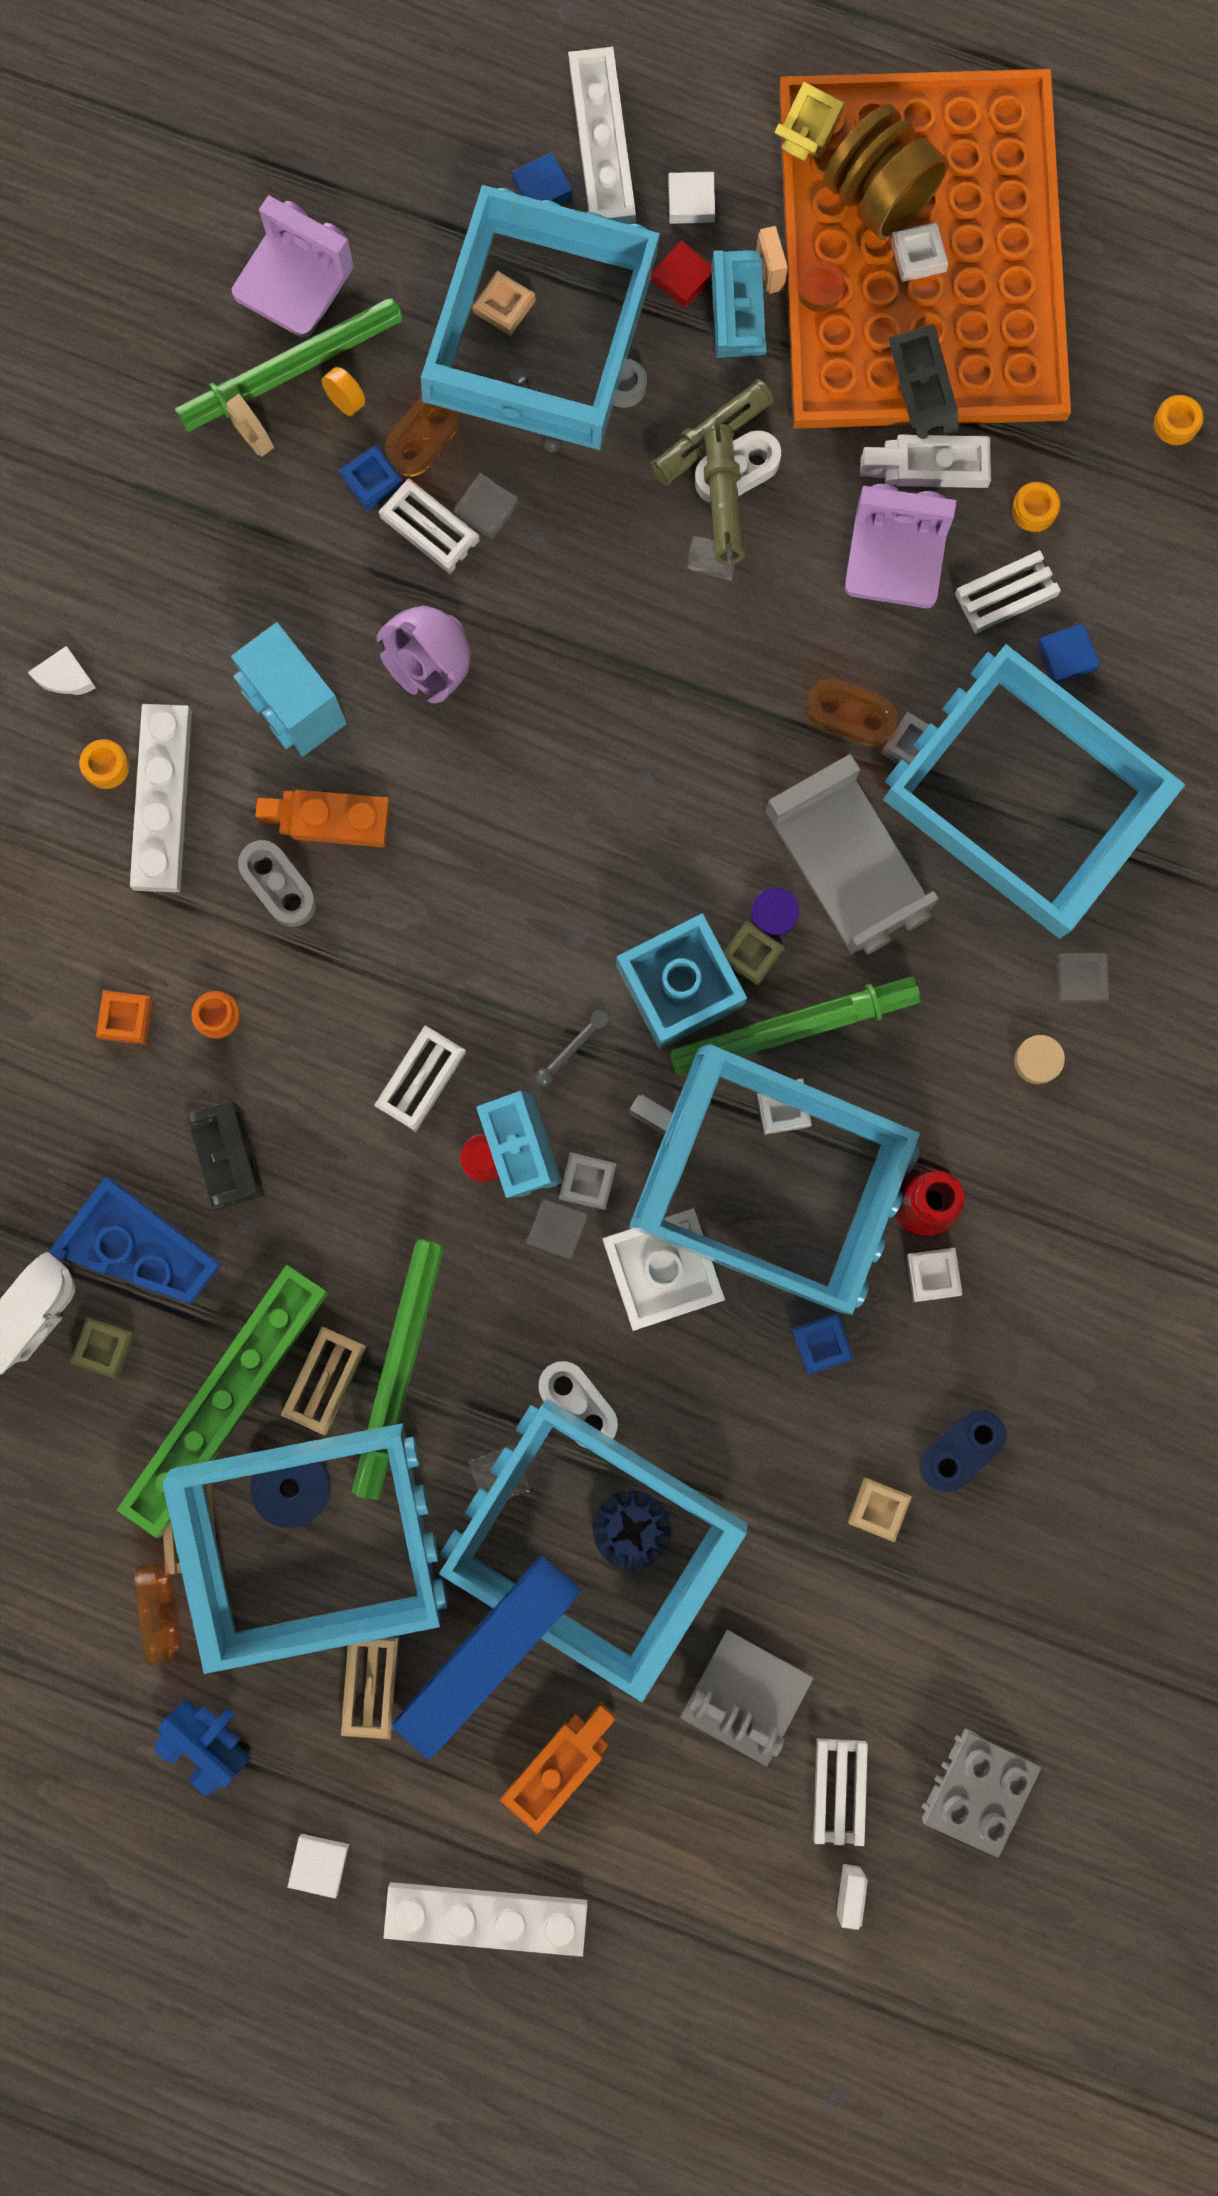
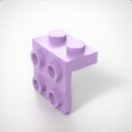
M268 195L259 209L266 235L233 285L232 294L238 303L295 335L307 338L313 333L354 268L349 242L346 235L333 224L324 223L322 225L309 218L305 211L291 201L282 203Z
M876 484L872 487L863 486L856 510L844 586L846 594L851 597L921 608H931L934 606L938 596L946 536L954 519L956 500L945 499L942 494L933 491H923L918 494L901 492L896 487L888 484Z

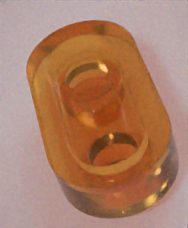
M421 395L386 440L385 450L387 459L397 473L410 477L417 476L426 471L458 431L461 423L460 412L422 402ZM436 415H441L446 418V420L439 425L430 422V420ZM407 450L418 452L417 456L410 460L402 457L403 453Z
M827 678L818 681L810 689L806 700L807 715L815 725L866 746L884 744L893 735L897 726V711L889 700L838 679ZM827 700L832 701L836 704L837 710L832 713L825 712L821 708V703ZM875 718L879 721L880 728L870 730L865 726L864 720Z
M159 1564L137 1567L135 1572V1594L144 1658L148 1666L169 1664L172 1660V1654L180 1650L178 1625L176 1622H170L168 1603L173 1602L174 1598L172 1577L169 1572L163 1573Z

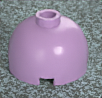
M428 606L406 609L389 620L377 634V642L383 639L385 650L380 654V657L389 673L412 695L418 693V688L425 694L431 695L426 702H443L455 691L468 673L471 663V651L464 628L455 617L441 610Z

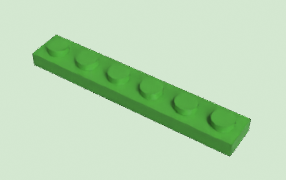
M286 1265L124 1498L117 1509L118 1512L155 1538H161L171 1523L162 1485L169 1470L213 1461L329 1294L327 1291L290 1266Z

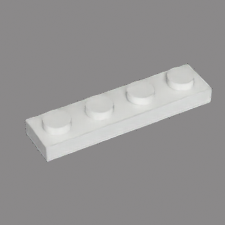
M613 47L568 52L588 211L624 224H636L635 204Z
M142 704L130 887L134 891H181L192 710L187 705Z
M390 1882L383 1939L583 1957L587 1900Z

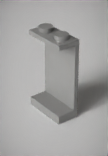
M849 754L771 798L768 801L766 814L850 954L852 955L861 949H864L866 954H870L892 940L889 936V933L903 925L907 931H910L932 917L929 910L933 908L939 898L934 891L927 895L924 893L856 781L860 768L852 755Z

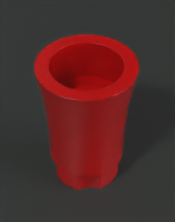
M942 1171L915 1172L902 1181L899 1190L902 1191L903 1197L895 1217L899 1224L913 1235L919 1237L938 1236L946 1232L961 1213L965 1201L964 1190L960 1182L949 1173ZM932 1192L939 1197L940 1205L936 1210L927 1204L926 1193Z

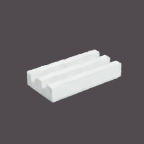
M409 478L379 511L382 520L448 574H451L456 568L455 564L459 559L462 561L467 556V550L471 546L475 547L480 541L479 535ZM410 495L462 538L460 542L454 541L406 502L405 498ZM396 509L400 510L448 549L450 553L446 555L394 511Z
M1040 550L957 588L955 596L975 634L1059 595L1061 590L1057 582L1053 583L1051 579L1052 572L1049 566L1045 568L1042 562L1044 557ZM1031 569L1034 571L1033 574L972 602L969 599ZM1038 583L1043 588L979 618L977 611Z
M425 1025L374 1106L416 1132L466 1054V1050ZM429 1040L436 1043V1046L398 1106L394 1107L390 1104L391 1100ZM445 1050L451 1052L448 1060L413 1115H407V1110Z
M817 1738L813 1824L814 1844L832 1842L834 1845L852 1843L854 1846H864L868 1743L866 1741ZM828 1750L837 1751L834 1830H825ZM848 1751L855 1752L853 1831H845Z

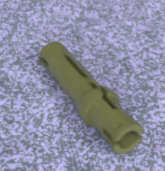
M756 379L748 388L720 407L693 430L687 428L681 432L678 442L650 462V467L656 478L663 485L668 486L675 478L695 463L699 464L706 457L705 440L683 458L681 454L704 437L703 434L706 428L715 425L717 442H720L721 432L718 426L740 408H742V412L725 424L732 427L734 433L766 407L771 406L774 403V398L766 384Z
M720 424V442H717L715 425H711L704 431L707 465L703 471L704 481L710 486L715 547L714 558L719 563L728 564L727 546H731L733 563L741 561L745 556L737 482L740 480L741 474L740 465L734 460L733 429L729 425Z

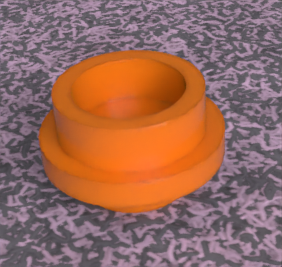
M211 991L200 996L194 1003L191 1014L192 1022L202 1035L212 1039H220L230 1035L236 1029L240 1020V1010L238 1004L230 995L221 991Z

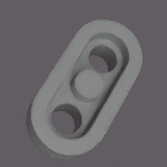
M258 840L248 844L242 850L238 859L239 872L246 883L280 924L288 927H297L308 922L316 910V897L304 878L276 844L266 840ZM262 861L272 862L273 866L268 874L261 875L257 873V866ZM291 897L301 899L300 907L295 911L285 909V903Z

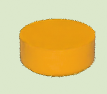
M335 367L322 378L321 381L326 394L344 414L352 416L365 405V396L356 380L344 369Z
M1174 395L1167 398L1161 404L1154 417V429L1157 435L1164 442L1171 445H1183L1190 442L1197 435L1203 424L1202 408L1197 401L1189 396Z
M1028 483L1019 489L1013 500L1011 508L1013 519L1019 527L1026 531H1043L1049 528L1055 521L1060 510V498L1055 489L1046 483Z
M101 739L90 743L84 748L80 756L79 765L82 774L97 788H115L123 783L128 776L130 769L128 756L117 743L111 740Z

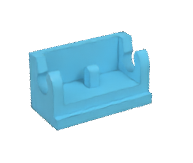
M721 250L714 251L711 271L716 358L766 355L762 258H759V251L723 252Z
M518 1091L476 1107L506 1198L527 1196L532 1191L541 1188H551L563 1183L533 1093Z

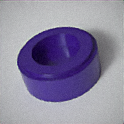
M769 888L762 891L755 898L751 909L753 925L770 937H781L789 933L794 928L799 916V906L795 897L790 892L781 888Z

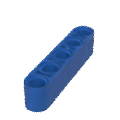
M539 1557L411 1699L395 1719L391 1728L427 1760H430L563 1615L581 1589L545 1557Z

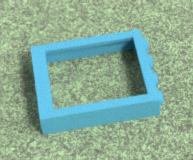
M482 185L421 375L422 402L600 450L649 287L651 272L654 270L660 233L650 231L642 225H628L606 219L594 212L584 213L562 207L550 200L540 201L521 196L506 188L496 189ZM495 233L633 270L593 406L452 368Z
M1005 644L996 657L987 652L970 674L977 681L966 693L959 687L946 703L942 711L949 716L942 725L937 728L931 723L913 746L920 752L910 765L902 759L884 781L891 786V789L883 800L1060 939L1072 931L1185 784ZM998 684L1006 688L1138 792L1052 903L912 794L914 789Z
M705 1045L697 1050L629 1228L836 1312L852 1315L855 1307L859 1308L866 1298L869 1289V1282L866 1280L870 1266L872 1262L878 1261L884 1250L886 1237L882 1234L888 1218H892L901 1205L903 1193L899 1189L905 1173H909L917 1162L920 1149L916 1144L920 1133L714 1045ZM719 1077L881 1145L828 1287L664 1220Z
M547 1398L539 1410L530 1405L516 1428V1431L522 1434L523 1437L514 1451L505 1447L490 1471L498 1478L488 1493L480 1488L465 1512L467 1516L472 1518L470 1524L463 1534L454 1530L439 1554L447 1560L439 1574L492 1608L516 1584L473 1556L552 1427L711 1525L710 1529L631 1656L565 1614L541 1638L640 1702H643L746 1536L748 1523Z
M403 1423L169 1470L162 1485L204 1674L440 1627L441 1609L448 1608L447 1591L444 1579L435 1580L432 1562L439 1561L437 1542L433 1531L425 1533L422 1515L429 1514L428 1499L424 1484H415L412 1467L419 1466L418 1450L414 1436L406 1438ZM387 1448L417 1596L236 1632L204 1484Z

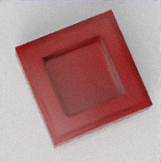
M680 241L651 272V281L684 309L712 280L711 265L683 241Z

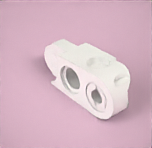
M49 1252L43 1253L29 1264L0 1299L1 1375L15 1363L29 1359L62 1320L63 1317L60 1313L74 1296V1278L68 1268Z

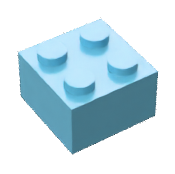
M278 622L231 656L239 671L233 675V678L242 689L241 693L257 714L263 711L262 715L270 725V730L286 750L293 745L303 757L347 724L334 693Z
M703 913L618 955L616 958V967L659 1050L727 1017L745 1006L747 997Z

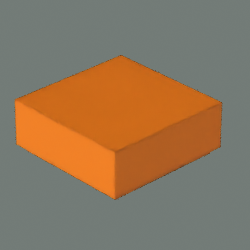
M103 990L96 1037L101 1040L146 1045L153 998L145 995Z

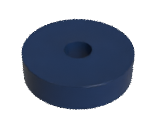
M322 1461L254 1474L250 1485L251 1499L257 1512L267 1522L282 1528L299 1527L314 1520L326 1507L331 1492L329 1473ZM288 1478L294 1479L299 1485V1491L295 1497H289L283 1492V1483Z

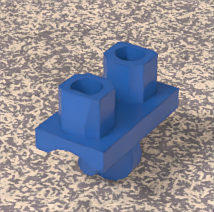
M185 1698L157 1728L161 1734L154 1746V1751L166 1762L173 1764L183 1754L189 1757L198 1766L189 1777L191 1784L204 1796H208L220 1786L225 1789L251 1759V1756L237 1744L241 1738L227 1727V1724L235 1716V1713L229 1708L217 1718L205 1706L198 1710Z

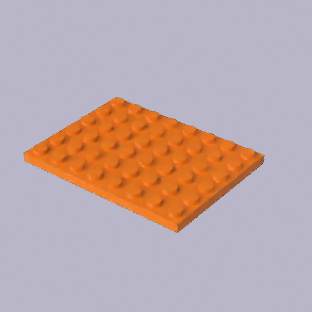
M1051 69L780 77L779 102L780 124L782 125L803 82L846 104L821 159L808 154L806 160L803 161L782 149L793 429L911 425L888 338L931 324H935L958 410V424L1067 421L1071 414ZM887 104H891L900 113L901 121L908 120L915 129L912 142L919 138H926L949 162L947 173L938 190L919 214L902 229L937 222L948 260L947 271L906 282L901 281L890 242L891 237L880 240L857 216L859 204L847 207L840 200V194L834 195L823 183L825 170L842 141L870 112Z

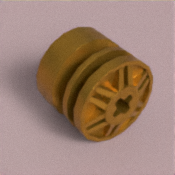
M891 104L882 105L870 112L854 127L832 156L823 179V183L834 195L840 194V200L847 207L859 204L857 216L880 240L889 239L892 232L902 230L919 214L938 190L949 166L947 158L926 138H919L912 142L915 129L908 120L901 121L900 113Z

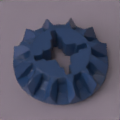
M636 1490L622 1491L609 1497L598 1509L593 1523V1537L598 1551L610 1564L627 1570L651 1566L665 1553L671 1535L670 1520L662 1504L653 1496ZM623 1510L627 1517L630 1516L634 1522L641 1520L645 1522L648 1519L652 1521L645 1525L646 1528L640 1532L642 1539L640 1542L643 1546L640 1550L637 1544H633L630 1538L618 1539L615 1542L612 1540L624 1528L623 1517L620 1513Z

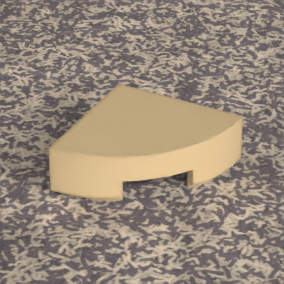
M240 394L226 403V409L233 426L254 452L263 457L274 448L268 434Z

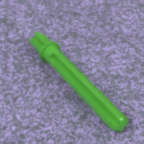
M386 299L233 379L231 378L217 386L212 382L209 384L210 391L175 408L177 415L187 432L222 414L228 419L230 416L226 409V403L237 394H240L243 400L247 402L400 323L403 318L399 306L394 299Z
M913 976L874 988L871 984L865 985V990L673 1048L670 1051L671 1062L676 1074L684 1075L689 1073L698 1048L711 1044L743 1057L874 1017L875 1021L882 1020V1014L921 1003L919 988Z
M418 1240L415 1243L367 1430L399 1424L443 1254V1246L436 1242ZM387 1448L361 1453L351 1491L356 1496L374 1500L380 1499L389 1464Z

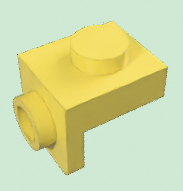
M803 82L784 124H778L774 132L784 140L781 149L803 161L806 160L808 154L821 159L846 104Z

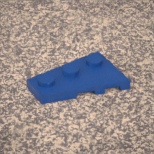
M111 1177L103 1179L49 1250V1253L56 1258L86 1266L88 1269L135 1283V1285L187 1303H194L223 1265Z

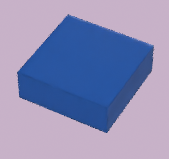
M552 152L512 171V181L521 196L540 201L550 200L559 205L573 198V189Z
M376 444L338 470L342 480L367 512L395 493L404 484L403 479Z
M1084 623L1042 637L1037 642L1050 678L1057 684L1096 671L1100 666Z
M838 1313L791 1329L807 1375L854 1359Z

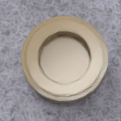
M1035 1035L1026 1039L1017 1048L1014 1056L1016 1071L1025 1081L1032 1084H1044L1053 1080L1060 1074L1065 1063V1055L1061 1045L1055 1039L1045 1035Z

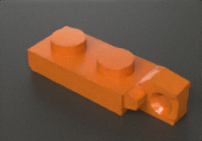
M284 791L283 800L257 798L255 817L258 818L259 823L280 825L279 833L289 835L293 840L386 847L390 800L388 797L331 792Z
M603 1701L596 1706L585 1720L575 1713L568 1722H564L504 1792L500 1801L538 1834L603 1758V1752L609 1746V1743L602 1735L616 1720V1713Z

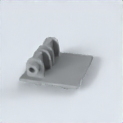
M727 1629L680 1718L767 1767L772 1757H777L785 1742L783 1736L814 1678Z
M965 1728L961 1736L956 1734L954 1738L956 1742L948 1757L952 1760L951 1764L943 1761L941 1767L947 1770L945 1777L936 1775L934 1779L941 1784L940 1787L934 1785L927 1802H923L921 1806L925 1810L921 1818L923 1820L922 1823L999 1858L1042 1767L983 1739L981 1735Z

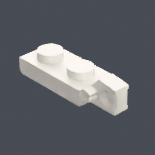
M898 435L897 440L885 441V448L864 447L860 457L861 477H885V484L988 488L991 482L990 437L928 435L926 439H920L917 435Z

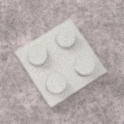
M694 1208L664 1219L703 1236ZM634 1229L602 1238L632 1331L725 1300L712 1261Z

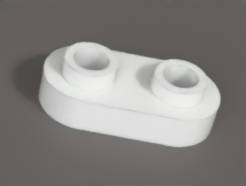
M751 431L733 441L734 460L740 465L741 477L737 482L738 496L775 475L780 465L781 447L777 439L765 431ZM758 455L765 462L761 465H754L750 462L749 458ZM706 456L699 462L696 468L695 488L703 500L711 503L710 486L704 481L703 470L707 465Z
M561 1361L549 1365L539 1379V1393L543 1401L545 1402L548 1398L583 1421L589 1415H598L603 1421V1427L600 1431L613 1439L618 1427L616 1414L584 1372L577 1365L570 1362ZM566 1376L572 1381L573 1388L568 1395H559L555 1391L554 1382L558 1377Z

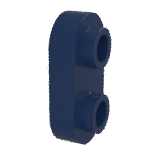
M972 1410L964 1414L922 1454L919 1469L925 1483L941 1492H953L964 1486L1003 1449L1007 1437L1003 1421L996 1414L987 1410ZM981 1425H985L990 1431V1438L984 1444H979L974 1437L976 1428ZM945 1458H950L955 1465L954 1472L948 1477H943L938 1470L940 1461Z

